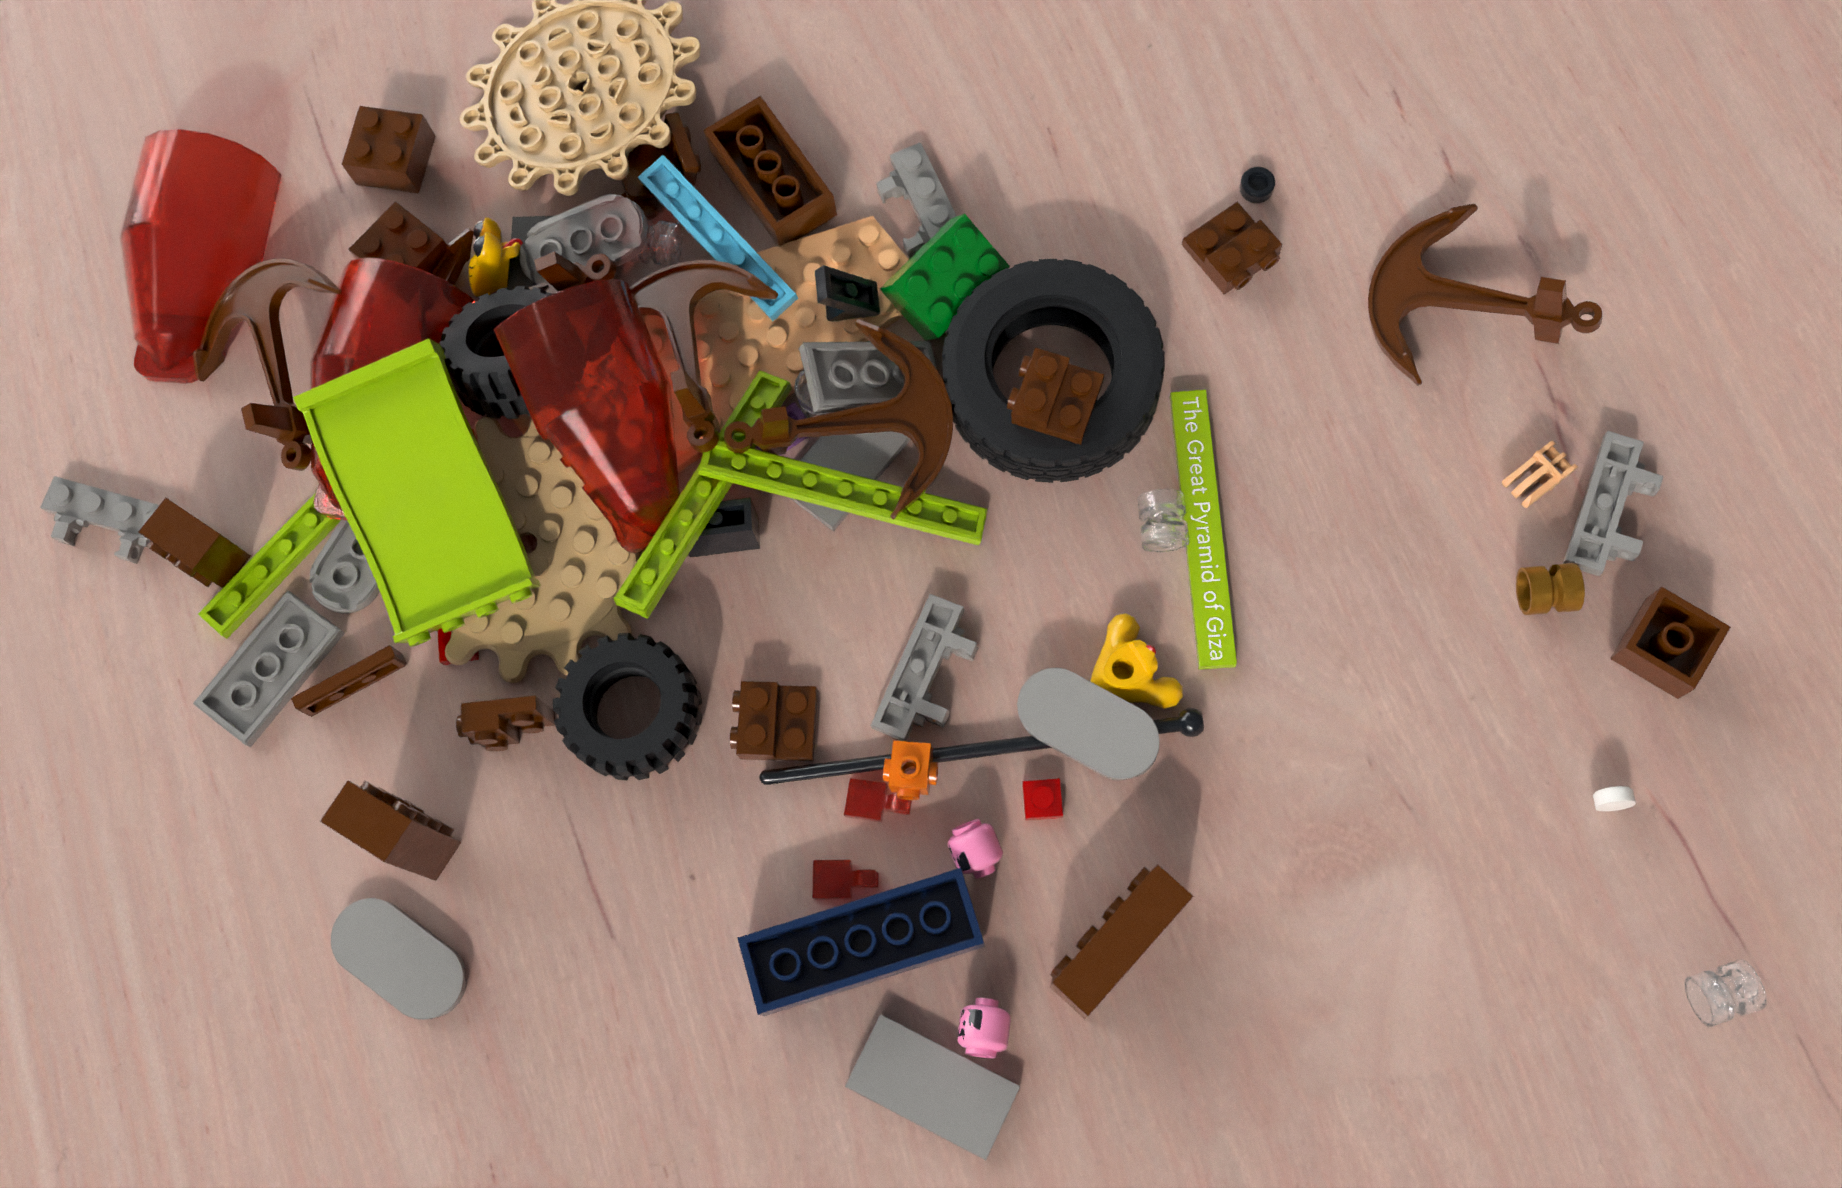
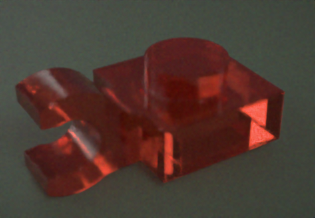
M850 778L844 816L882 822L884 811L910 815L912 800L897 798V794L888 795L887 783Z
M813 860L812 898L814 900L852 899V888H879V872L873 869L852 871V860Z

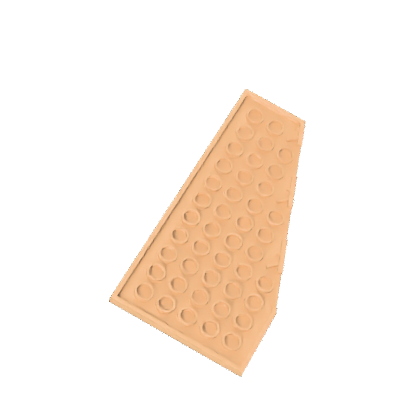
M873 216L797 239L780 247L775 246L757 252L798 296V299L774 321L749 296L726 289L710 292L699 300L695 307L693 318L701 386L706 388L711 396L713 412L719 422L720 430H722L759 370L789 381L792 390L788 396L807 384L799 347L803 342H867L869 339L854 324L857 319L886 329L903 317L880 288L909 259ZM825 265L877 282L880 314L874 317L827 321L825 305L818 303L815 270ZM618 297L570 311L585 351L592 330L596 329L607 309ZM657 315L641 316L630 322L610 346V351L590 364H584L580 378L576 384H571V390L565 397L560 396L557 398L556 404L548 409L545 406L537 410H547L554 414L557 419L558 437L567 443L577 442L591 428L599 427L604 429L610 438V444L604 454V463L610 470L623 471L633 465L643 467L649 475V483L644 490L635 496L633 504L703 455L702 452H697L687 439V432L690 427L683 420L682 407L674 393L670 375L671 372L677 371L679 368L664 319ZM522 414L519 415L518 419H513L523 434L529 428L531 416Z

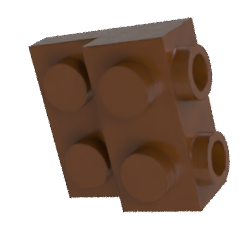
M1238 201L1182 240V246L1224 295L1233 288L1239 290L1251 281L1252 275L1261 269L1267 271L1272 268L1280 259L1279 255L1283 245L1262 220L1255 222Z
M1035 347L1032 357L1025 355L1022 360L1019 376L1024 379L1020 389L1013 387L1008 399L1007 409L1012 410L1011 423L1081 445L1104 381V374L1070 364L1069 357Z
M741 681L740 690H734L732 698L733 712L739 713L738 727H731L730 748L736 749V755L741 760L814 762L817 687L779 685L778 682Z
M536 695L461 703V715H458L456 718V729L460 738L468 737L471 745L479 744L485 747L486 751H504L508 749L510 744H520L519 729L523 733H539L544 731L545 726H555V712Z

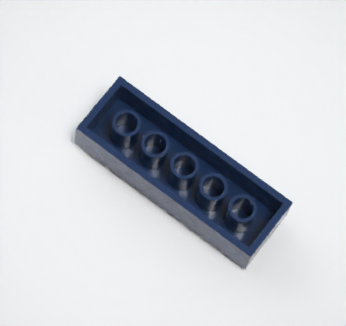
M961 868L737 938L757 1013L761 1016L771 1015L985 947Z

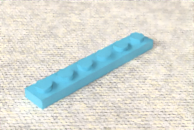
M664 155L659 157L638 177L641 183L715 261L730 263L750 272L778 293L776 299L761 300L757 297H750L772 321L798 299L796 293Z

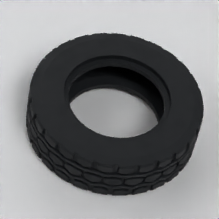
M1057 258L1039 259V261L1035 262L1031 260L1016 264L1010 269L1006 268L992 275L991 279L985 280L972 291V295L967 296L959 306L957 316H953L947 330L948 336L944 340L942 353L943 378L952 405L953 422L956 424L957 431L965 443L969 442L970 448L980 458L988 460V464L1002 472H1010L1012 476L1025 480L1030 478L1035 479V482L1053 483L1059 480L1060 482L1079 480V477L1084 476L1087 478L1100 473L1106 466L1110 468L1123 459L1125 453H1130L1141 441V436L1145 435L1153 420L1164 378L1163 372L1165 370V352L1162 350L1164 345L1160 330L1156 328L1157 322L1149 307L1144 306L1143 299L1132 288L1129 289L1127 283L1113 274L1106 273L1104 269L1091 264H1082L1080 261L1068 259L1063 261L1057 260ZM1047 325L1069 327L1090 337L1107 357L1112 379L1104 394L1096 401L1081 445L1011 423L1012 410L1007 409L1008 399L1000 391L993 375V369L1003 348L1022 332Z

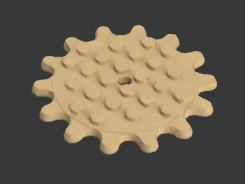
M534 0L532 3L534 18L529 25L522 28H515L509 24L498 26L492 34V40L500 47L499 57L492 63L477 64L471 67L466 75V79L471 86L484 90L483 99L478 104L465 109L460 116V123L464 128L470 131L488 130L486 141L474 153L476 162L483 167L492 168L505 160H513V168L509 173L508 182L511 187L519 191L530 189L534 182L545 174H554V187L561 194L571 196L577 193L581 180L588 171L602 168L608 177L614 180H622L629 173L628 154L636 146L641 144H650L657 148L667 146L671 140V131L669 126L662 121V117L672 107L690 105L695 101V84L690 80L678 78L677 74L683 66L699 58L701 46L695 37L689 36L681 39L671 37L672 31L683 19V8L680 3L670 1L655 10H648L644 8L647 0H573L568 4H558L556 0ZM587 82L583 87V92L579 89L575 90L579 83Z
M539 410L538 413L533 414L527 432L519 437L506 435L497 419L484 416L478 419L474 426L476 441L505 500L520 538L531 534L537 538L536 549L528 553L527 556L533 573L541 586L532 589L533 596L513 604L509 599L497 604L499 610L493 614L478 618L474 614L463 619L465 625L451 631V638L445 648V656L450 663L463 665L477 651L491 649L499 658V674L501 678L509 683H517L525 677L530 660L536 655L544 654L554 660L559 672L568 675L569 672L564 667L570 659L576 663L582 657L579 650H581L583 641L587 637L592 635L605 637L608 635L615 641L618 640L619 633H632L631 627L623 618L621 607L616 605L614 597L639 560L642 549L649 544L663 522V519L659 517L640 516L636 513L633 506L635 496L647 487L649 475L643 467L636 465L618 472L607 468L604 463V454L610 444V438L607 432L599 427L587 430L577 442L567 443L558 437L557 419L553 413L547 410Z

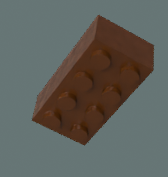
M761 95L703 130L710 152L777 246L780 247L785 243L797 240L837 216L833 194Z
M347 780L320 820L321 823L381 861L437 881L461 844L460 841L451 836L454 831L453 828L425 814L424 810L411 802L403 800L395 794H391L380 787L378 788L367 781H364L359 786Z
M1158 864L1151 872L1144 867L1127 887L1131 892L1127 899L1124 901L1118 896L1103 913L1102 918L1106 921L1099 930L1092 925L1077 942L1076 947L1080 952L1073 959L1066 955L1051 971L1050 976L1055 980L1051 983L1050 988L1083 1019H1086L1194 897Z

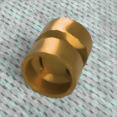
M1576 563L1554 564L1549 570L1545 566L1521 567L1516 576V595L1520 610L1524 615L1547 614L1551 607H1555L1558 613L1582 609L1585 598V585L1579 566Z

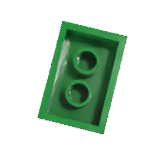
M964 213L951 218L880 290L926 341L939 338L948 329L953 316H957L959 306L967 296L972 295V291L983 281L991 279L992 275L1010 266Z

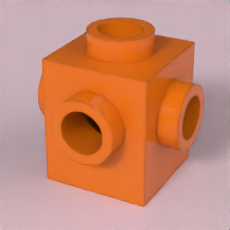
M893 740L891 759L885 758L883 781H889V788L891 792L897 793V798L919 800L920 795H929L930 785H937L938 762H932L933 749L931 743ZM911 769L915 770L912 774H906Z

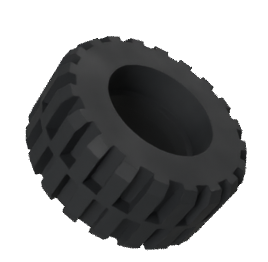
M516 286L514 290L502 288L492 295L486 293L480 296L479 300L473 304L469 302L462 307V312L459 315L455 314L450 319L449 327H445L440 341L446 357L444 361L460 401L464 406L469 407L471 411L482 416L486 414L487 417L493 419H501L502 416H505L507 419H518L519 415L522 414L531 416L538 413L537 410L546 406L548 409L556 404V399L560 396L565 397L571 390V384L577 383L586 358L583 342L566 304L562 303L561 299L554 294L535 287L532 290L526 286Z
M619 633L618 640L615 641L608 635L597 639L599 646L593 649L587 644L579 650L582 657L576 663L570 659L564 667L569 673L566 679L559 678L555 687L561 694L560 698L553 699V711L559 715V718L554 722L557 731L564 737L563 743L568 750L574 753L587 766L604 776L611 775L617 780L627 781L631 776H634L637 780L649 778V772L656 771L659 774L669 769L667 765L669 761L674 758L679 762L686 755L682 749L686 743L693 745L697 734L694 732L695 725H701L702 713L699 711V705L702 704L700 691L696 687L697 681L692 672L668 645L662 641L656 643L651 636L640 634L638 638H634L631 633ZM642 676L651 679L661 693L659 712L652 724L640 734L630 738L614 739L606 735L599 727L597 719L598 706L604 693L614 683L627 677Z

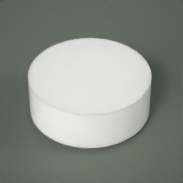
M1609 787L1598 790L1593 794L1597 811H1617L1636 805L1634 791L1630 787Z

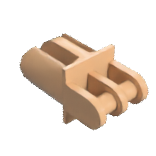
M1553 440L1539 451H1536L1527 462L1502 481V485L1508 488L1530 470L1532 474L1511 492L1516 499L1538 482L1542 484L1521 503L1524 508H1528L1549 490L1551 491L1578 468L1576 464L1571 465L1565 459L1567 456L1565 452L1560 454L1553 447L1556 444ZM1545 454L1551 460V462H1549L1543 455ZM1555 466H1557L1563 473L1560 474V472L1555 468Z

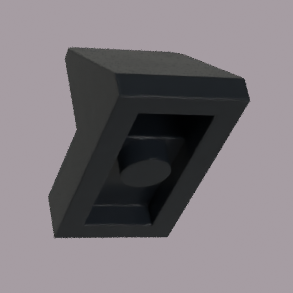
M825 265L815 270L818 303L825 305L827 321L874 317L880 314L877 282Z

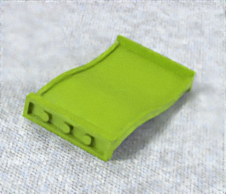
M431 339L424 340L293 397L298 410L305 417L312 441L333 492L376 580L395 633L392 636L395 643H409L410 647L431 640L429 633L441 628L445 633L464 626L465 622L463 619L474 614L478 618L493 614L499 610L497 604L510 599L513 604L533 596L531 590L541 586L533 573L505 500L462 409L444 361L446 357L442 347Z

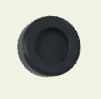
M1252 167L1242 175L1240 193L1249 202H1265L1273 194L1275 177L1266 168Z

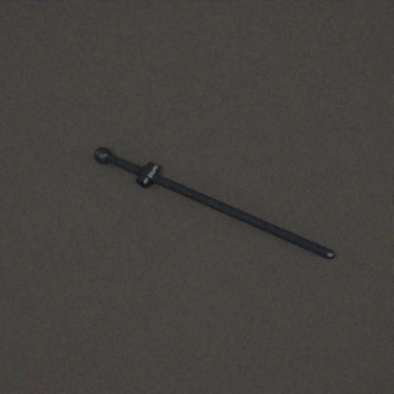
M1187 708L1180 712L1178 717L1153 720L1158 734L1181 732L1186 737H1195L1204 731L1202 713L1196 708ZM1033 736L933 748L932 762L940 763L1049 749L1052 747ZM892 754L765 770L760 773L759 779L764 785L879 771L883 770L885 758L891 759Z

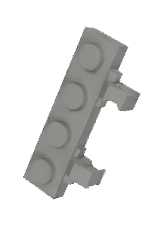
M921 142L891 154L890 160L894 171L889 173V177L877 182L878 194L883 204L886 202V199L891 197L899 198L903 196L904 200L909 199L921 224L916 236L910 239L903 238V246L909 259L951 218L956 217L954 209Z
M1607 431L1604 435L1563 564L1576 563L1581 571L1600 576L1604 571L1607 560L1615 561L1616 557L1634 561L1639 556L1643 541L1620 534L1622 528L1618 526L1627 495L1631 496L1634 491L1655 496L1663 480L1662 475L1644 470L1645 465L1638 462L1644 444L1643 441Z
M54 476L40 508L55 514L54 521L56 523L51 537L55 540L75 546L73 540L76 534L80 533L83 527H88L90 524L117 531L118 535L121 536L119 538L121 546L114 555L122 560L137 564L144 547L150 542L149 539L138 531L159 505Z
M929 594L871 723L872 729L901 741H907L914 724L923 727L926 720L941 727L945 726L950 712L948 709L930 702L933 697L932 694L928 693L943 658L949 660L953 653L956 656L973 661L979 649L977 642L964 638V629L958 627L964 613L963 606Z

